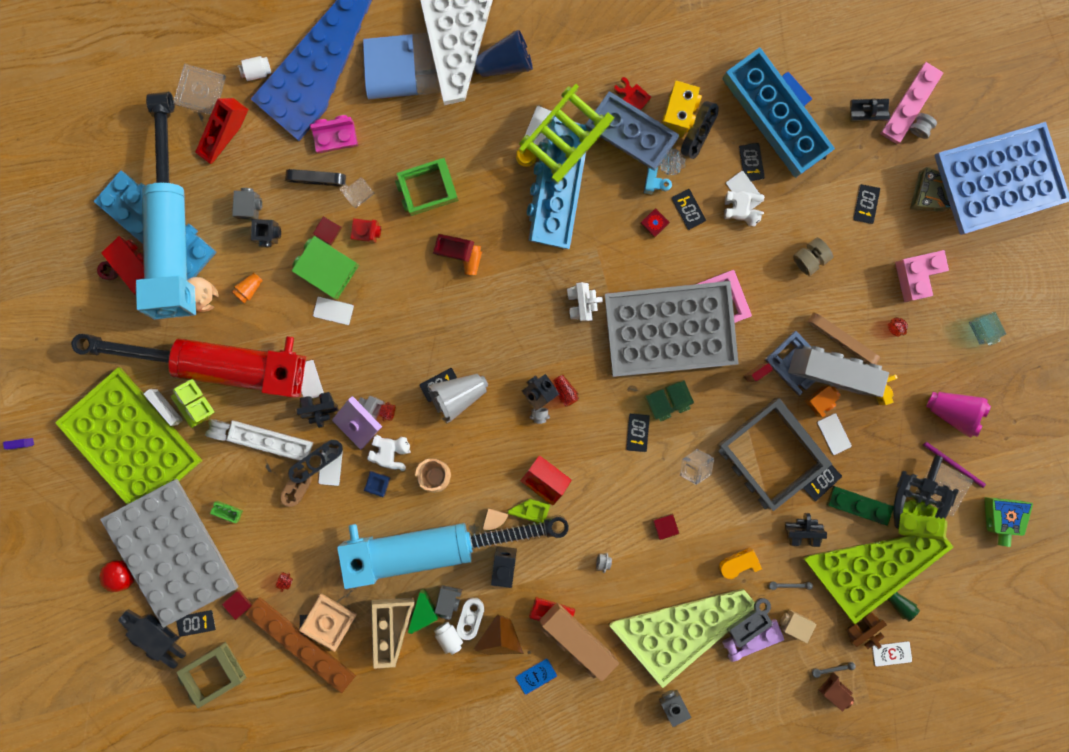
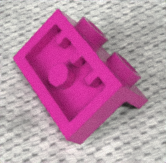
M341 115L335 117V120L319 119L314 124H310L317 153L358 146L354 121L351 117Z

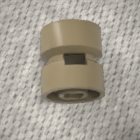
M816 237L807 244V249L802 248L795 253L793 259L805 275L811 276L819 270V265L824 266L833 259V253L822 239Z

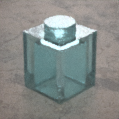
M996 312L986 313L969 322L979 344L991 346L1000 342V337L1006 335Z

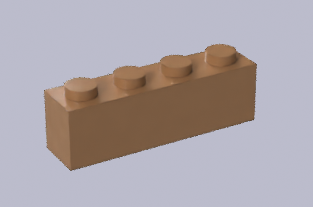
M558 602L540 619L542 624L541 630L549 638L553 636L557 640L556 644L564 652L568 650L572 654L571 658L578 665L582 663L586 667V672L593 679L597 677L603 681L619 665L616 656Z

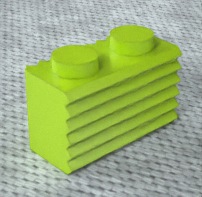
M901 513L899 534L946 540L947 521L944 518Z

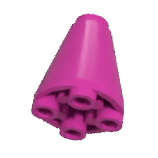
M932 392L926 407L931 409V412L969 438L972 436L978 437L982 429L980 421L982 417H987L991 408L986 398L945 392Z

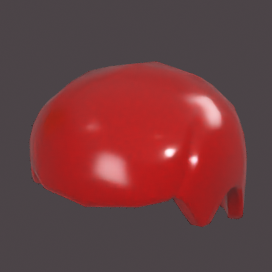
M124 560L106 563L100 570V584L109 592L124 591L134 583V577Z

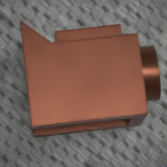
M834 672L818 689L842 712L850 708L854 703V698L851 696L853 692L839 681V677Z

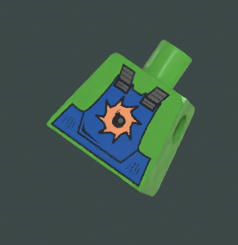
M985 497L987 531L999 533L997 545L1011 547L1012 535H1025L1033 503Z

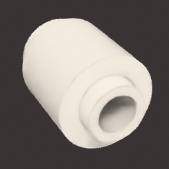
M258 56L241 60L242 65H239L241 77H246L247 81L264 78L271 74L267 57L262 58Z
M445 622L434 630L435 638L445 654L450 652L453 655L462 648L460 645L463 641L458 636L454 626L450 625L449 622Z

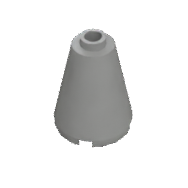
M478 374L431 384L428 386V389L431 390L429 394L438 413L443 412L445 417L442 420L447 424L487 392L486 387H488V383L484 376L480 377Z

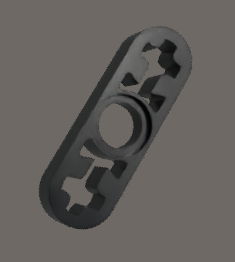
M705 101L701 105L694 125L689 129L682 143L681 155L683 157L695 159L698 156L718 116L719 107L716 103Z
M287 169L285 181L344 187L346 175L333 172Z
M329 440L289 469L288 475L290 480L296 484L306 481L341 456L343 451L342 444L337 440ZM330 444L332 446L337 445L339 447L337 454L330 453L327 456L330 460L326 462L324 455L319 451L323 450L326 453L330 449ZM313 456H319L322 459V464L317 468L312 467L309 463L310 458ZM306 462L307 467L312 472L308 474L306 470L302 473V479L298 477L294 479L293 470L296 468L297 470L303 469L305 466L302 463Z

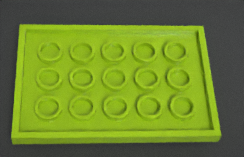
M119 367L55 422L126 504L145 496L175 479H178V481L182 480L203 461L175 428L169 425L123 369Z

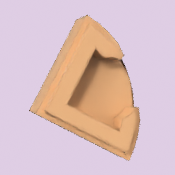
M488 508L483 529L492 530L500 527L506 521L508 513Z

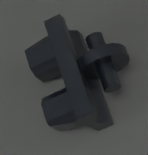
M889 99L851 100V122L890 120Z
M330 392L319 394L320 404L317 405L313 404L311 396L301 397L297 415H301L302 419L308 418L309 424L317 423L318 428H323L324 421L330 420L328 413L339 411L338 405L334 402Z
M804 513L803 519H796V523L785 522V530L791 546H800L802 538H808L809 546L820 547L822 539H827V531L824 530V525L818 524V519H811L810 513Z

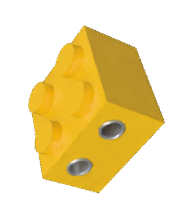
M675 81L661 124L683 138L685 133H688L689 129L694 125L696 116L692 114L699 107L702 95H699L700 87Z

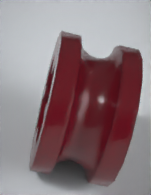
M103 261L98 265L97 274L102 279L114 280L118 277L113 268L110 271V275L104 274V271L107 270L106 266L112 268L108 261Z

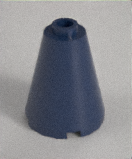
M513 31L479 54L474 66L476 74H480L482 77L533 70L530 54L528 55L527 44L521 31Z

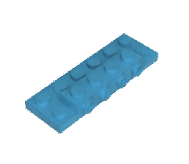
M556 117L549 123L548 128L571 148L574 147L576 149L581 144L580 138ZM576 123L585 132H590V130L587 129L585 125ZM547 137L543 139V142L539 143L538 147L557 164L560 163L562 165L567 160L566 154ZM586 153L558 185L551 180L553 174L548 166L540 159L535 164L534 174L537 175L536 183H533L530 189L533 200L527 207V215L530 216L529 221L532 222L529 241L562 249H570Z
M120 170L94 202L143 244L142 188L145 185L143 183L137 184L125 172ZM189 223L186 225L187 280L196 277L217 253L197 235L198 230Z

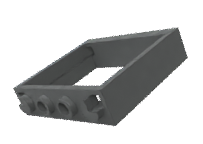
M780 398L772 400L717 444L720 447L718 451L725 460L729 459L732 462L733 466L731 468L737 476L740 477L742 475L747 481L744 483L751 493L756 492L760 497L758 502L765 510L768 508L775 511L832 465ZM774 409L815 460L816 464L774 498L770 499L728 445Z

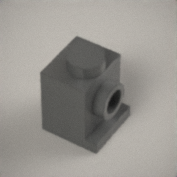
M446 585L441 586L435 610L439 617L451 619L453 611L457 612L460 599H456V597L461 596L462 589Z

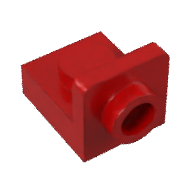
M353 218L350 239L376 243L377 238L381 236L382 227L379 226L377 220L372 219L370 221Z

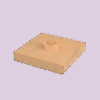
M321 593L299 631L335 652L357 614Z

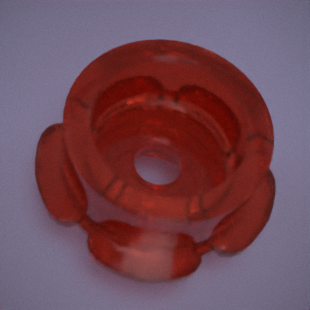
M898 317L891 319L888 329L894 336L899 337L907 334L908 324L904 319Z
M389 401L385 405H381L379 416L382 417L384 422L386 420H393L396 405L390 404Z
M281 572L275 588L280 589V592H283L284 589L288 590L291 586L293 578L290 577L289 572Z

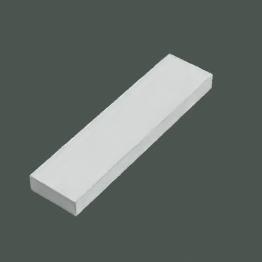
M234 420L231 422L226 440L299 461L310 454L313 445L311 441Z

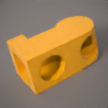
M747 548L729 556L719 564L720 573L727 579H734L740 572L749 568L753 572L762 570L752 548Z

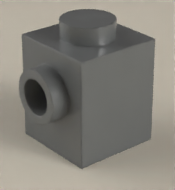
M241 188V191H234L232 216L237 219H259V210H262V198H260V195L254 192L252 188Z
M678 690L667 691L659 699L672 727L691 718Z

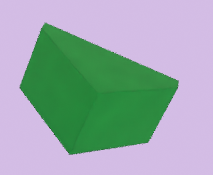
M421 589L408 630L410 634L437 621L439 618V614L435 613L436 608L425 589Z

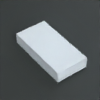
M149 389L144 393L146 398L170 426L178 425L183 421L157 389Z

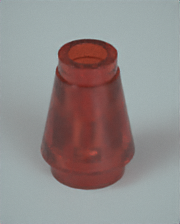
M564 375L558 376L553 380L555 388L560 393L558 397L561 404L563 403L565 407H568L579 400V393Z

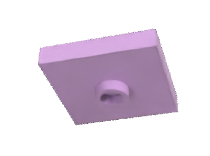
M353 396L347 400L332 419L360 450L366 446L382 427Z

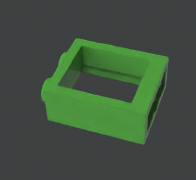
M445 158L397 173L398 179L395 180L398 191L403 192L405 199L401 201L405 212L409 211L411 216L459 201ZM440 170L448 197L414 207L406 180Z

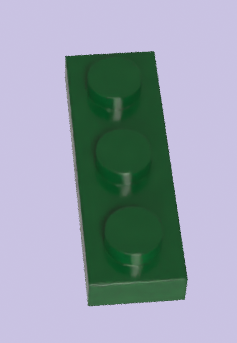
M836 486L832 487L827 502L828 506L888 526L893 512V506Z

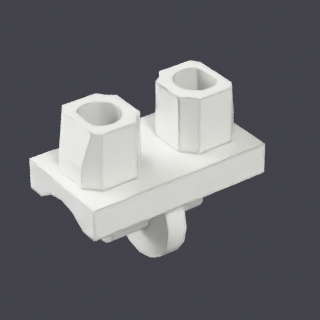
M576 283L577 286L567 289L569 300L578 299L579 307L570 308V318L580 319V321H592V311H598L597 303L603 302L602 297L596 298L595 290L589 291L588 283Z

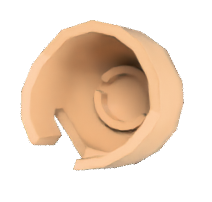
M201 277L189 278L187 281L195 286L196 311L206 312L213 309L214 306L209 304L212 301V294L219 297L215 286Z
M427 459L419 464L415 476H418V483L421 488L427 492L436 493L441 492L449 485L451 472L446 463L438 459Z

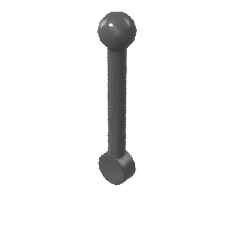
M771 581L769 583V588L772 590L777 588H806L810 590L813 587L811 582H806L805 584H784Z
M849 662L848 665L823 670L815 668L812 670V675L818 678L821 674L846 669L854 670L856 665L853 662Z

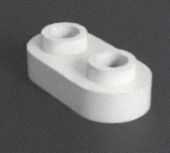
M478 598L468 599L463 606L457 625V634L464 640H471L477 634L484 612V604ZM476 605L478 610L472 611L470 606ZM470 625L472 629L470 631H466L464 629V626Z

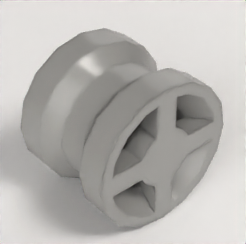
M919 113L916 117L917 121L911 125L910 131L917 137L928 139L931 135L930 131L936 127L937 121L928 114Z
M209 419L208 424L210 426L205 436L225 441L227 437L225 433L229 429L230 424Z

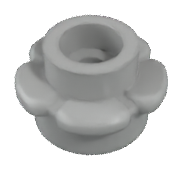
M540 408L537 411L535 409L531 410L530 419L534 420V423H546V419L550 418L547 408Z
M599 553L596 570L605 573L606 570L611 568L612 558L608 556V553Z

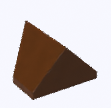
M499 614L496 615L474 648L476 651L487 655L524 654L512 621Z

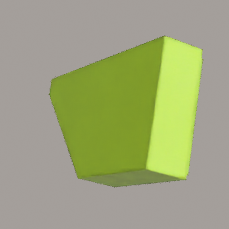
M530 498L508 510V514L536 523H543L544 519L547 518L550 504Z
M915 499L904 503L903 513L926 515L933 518L938 510L929 504L924 506L923 502L918 504Z

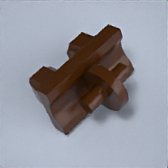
M870 612L862 618L868 626L864 631H861L857 624H852L846 629L853 646L858 647L869 639L864 646L867 649L875 646L879 650L882 648L879 641L884 638V635L881 632L876 636L874 634L887 626L884 620L879 619Z

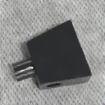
M496 546L492 586L512 588L517 548Z

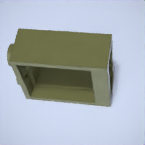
M226 642L176 672L179 683L183 687L185 686L189 693V700L197 708L234 688L247 678ZM216 655L231 682L204 697L189 671Z

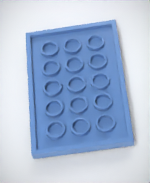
M1046 122L934 155L960 235L1069 202V192Z

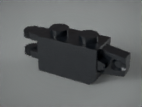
M128 609L119 618L118 621L128 631L126 636L129 638L130 643L143 649L146 656L151 660H156L157 662L161 660L170 668L175 669L178 663L168 652L171 651L178 658L182 659L186 656V652L176 644L180 637L167 626L162 627L154 615L146 614L141 617Z

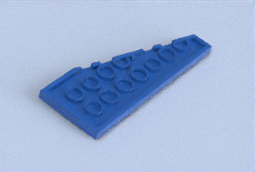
M337 0L251 98L255 104L298 141L310 130V124H314L327 110L330 97L335 91L340 73H342L354 45L355 37L360 31L361 23L365 13L367 14L372 0Z

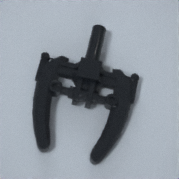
M934 456L927 478L919 479L916 478L918 475H907L906 471L901 472L896 486L898 488L893 506L895 528L899 529L900 515L903 513L906 497H913L917 500L916 503L920 504L923 502L924 506H928V504L935 505L938 508L935 517L946 519L951 506L954 505L959 490H950L944 484L943 487L939 486L938 482L935 481L943 457ZM911 486L917 487L920 492L915 494L912 493L909 489ZM937 494L942 496L941 501H935L931 496Z

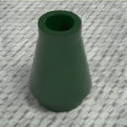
M898 592L887 599L900 617L908 622L913 620L920 612L916 603Z

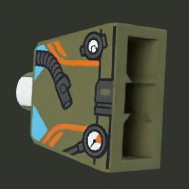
M928 167L920 170L910 209L937 212L949 210L951 206L940 172Z

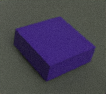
M33 438L3 442L5 450L32 447L34 445Z

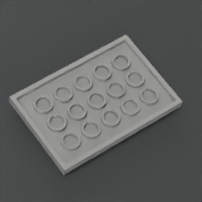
M730 281L605 294L613 377L739 364Z
M178 479L163 485L100 519L162 627L179 620L239 587Z

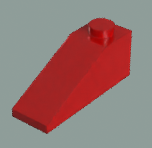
M234 98L217 99L195 153L209 164H213L241 128L249 109Z

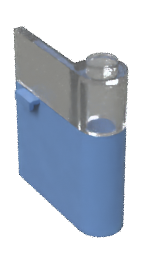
M428 33L363 39L365 85L368 99L441 93Z

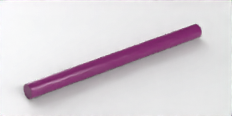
M928 442L923 444L924 447L937 456L943 457L945 462L982 488L985 487L986 484L931 444Z

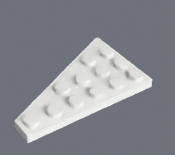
M421 0L444 105L462 102L466 99L493 0Z

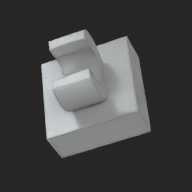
M369 396L368 399L360 397L358 400L375 420L385 404L384 401L373 396Z

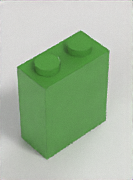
M314 236L305 243V251L301 257L298 256L294 260L292 272L338 300L360 265Z

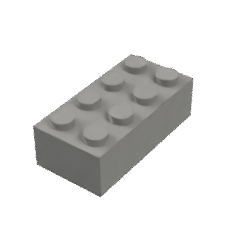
M803 346V349H794L788 373L857 394L883 397L889 372L883 371L882 366L871 363L869 365L864 364L863 360L856 358H843V354L836 352L827 353L824 352L825 349L816 346Z

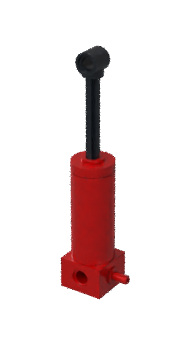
M78 334L71 342L73 351L80 355L98 356L100 353L169 363V373L173 378L193 379L199 382L259 390L262 393L287 397H301L307 356L296 355V352H292L294 337L289 336L286 337L284 351L280 350L279 352L181 338L175 340L171 351L102 341L101 337L90 334ZM85 340H88L89 346L87 349H85L83 345ZM284 370H286L285 378L283 377Z

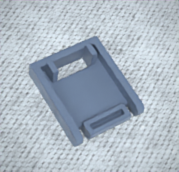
M794 331L764 360L800 396L803 392L798 385L807 390L815 381L788 373L794 349L783 359L777 356L789 343L795 347L794 349H803V346L811 347L797 331Z

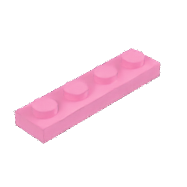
M925 62L880 134L898 145L940 80L943 72Z

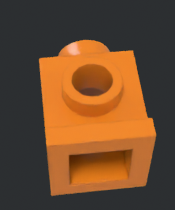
M824 385L807 398L805 402L817 417H824L826 415L824 411L828 412L837 405L835 402L840 399L839 396L841 395L834 386Z

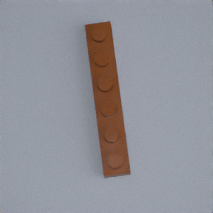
M261 597L255 601L245 614L340 693H343L356 677L352 671L310 637L301 633L298 627Z

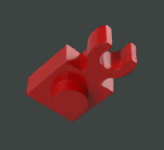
M622 77L621 82L624 83L625 87L621 89L615 85L614 91L617 94L625 95L623 100L641 111L652 97L638 84H635L632 88L629 80Z

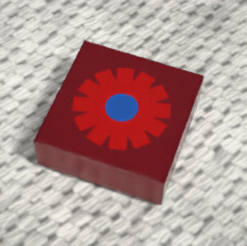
M655 208L640 224L655 238L670 222Z

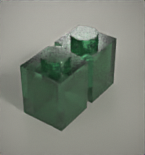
M685 380L665 387L673 407L670 406L664 389L644 396L653 419H659L661 422L671 418L670 413L678 410L679 413H683L691 409L690 405L694 404Z

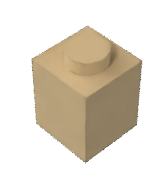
M790 609L788 613H784L780 621V628L784 632L805 643H808L817 625L812 620Z

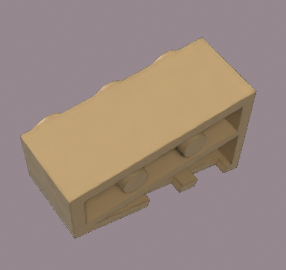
M414 598L371 600L374 669L396 666L410 614L415 603Z

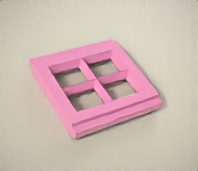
M734 270L698 283L730 281L732 299L738 311V314L734 315V323L752 316Z

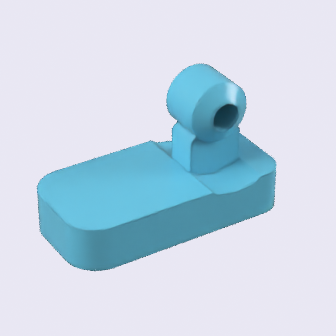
M648 167L644 193L652 195L654 189H661L667 192L672 187V182L669 179L662 180L661 178H656L658 167L655 171Z

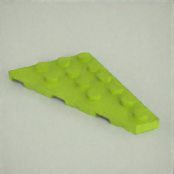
M904 536L808 555L803 559L849 619L856 624L950 551L953 546L947 538L943 541Z

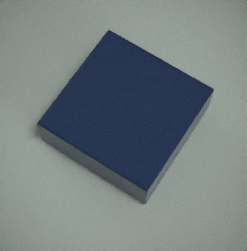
M370 471L364 491L384 497L391 477Z

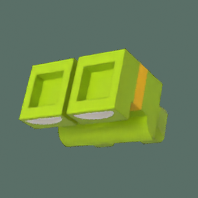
M193 379L174 388V394L171 396V399L191 428L209 419L214 414V410L206 398L202 397L203 394Z

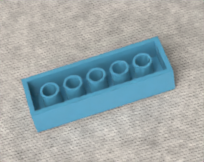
M760 47L725 73L722 80L795 178L835 149Z

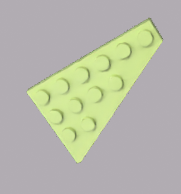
M744 589L612 621L609 626L661 687L664 688L728 632V627L754 610L755 602Z

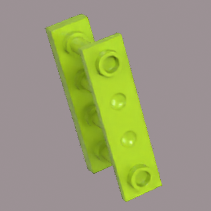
M577 84L572 88L568 86L561 95L563 99L531 136L526 135L519 143L521 146L519 152L522 155L528 149L552 170L553 176L551 180L556 185L561 182L614 120V117L609 112L605 116H599L575 94L579 88ZM569 101L594 122L595 128L591 132H585L561 111ZM555 117L580 138L581 144L576 149L574 147L571 148L547 127ZM541 133L566 154L567 160L562 165L560 163L557 164L533 143Z

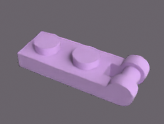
M771 620L773 623L771 627L742 646L741 649H736L731 637L723 640L724 648H727L729 652L730 662H735L744 656L783 641L784 637L777 620Z

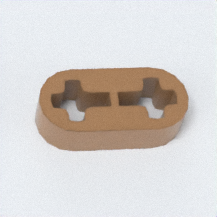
M306 470L296 471L293 478L301 476ZM312 476L307 479L306 483H301L299 487L296 483L289 480L281 495L282 503L288 507L297 505L309 488ZM294 489L297 490L294 494L296 501L289 502V497L286 495L292 493Z

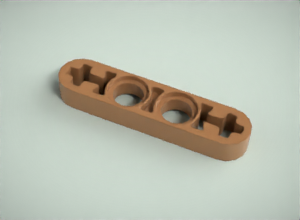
M813 313L807 321L816 330L860 360H863L864 363L868 365L870 363L877 364L881 359L875 352L821 315Z

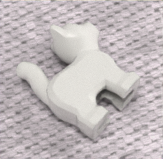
M728 191L725 195V205L732 203L733 208H726L724 210V219L744 220L749 227H755L761 221L764 212L755 209L749 210L750 201L761 202L765 198L764 195H757L746 191L737 193Z
M376 435L372 445L379 447V452L376 453L370 450L368 460L382 467L404 471L406 466L403 463L394 462L395 452L399 454L411 453L407 438L400 437L397 440H392Z

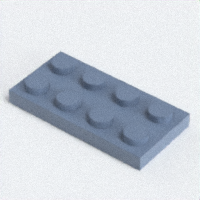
M610 91L595 110L599 116H605L609 112L614 117L613 122L600 137L654 171L679 138V134ZM591 119L585 124L586 128L590 131L595 128L594 122Z

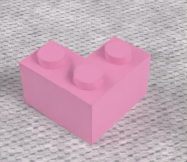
M944 250L895 262L904 302L933 296L929 276L949 271Z

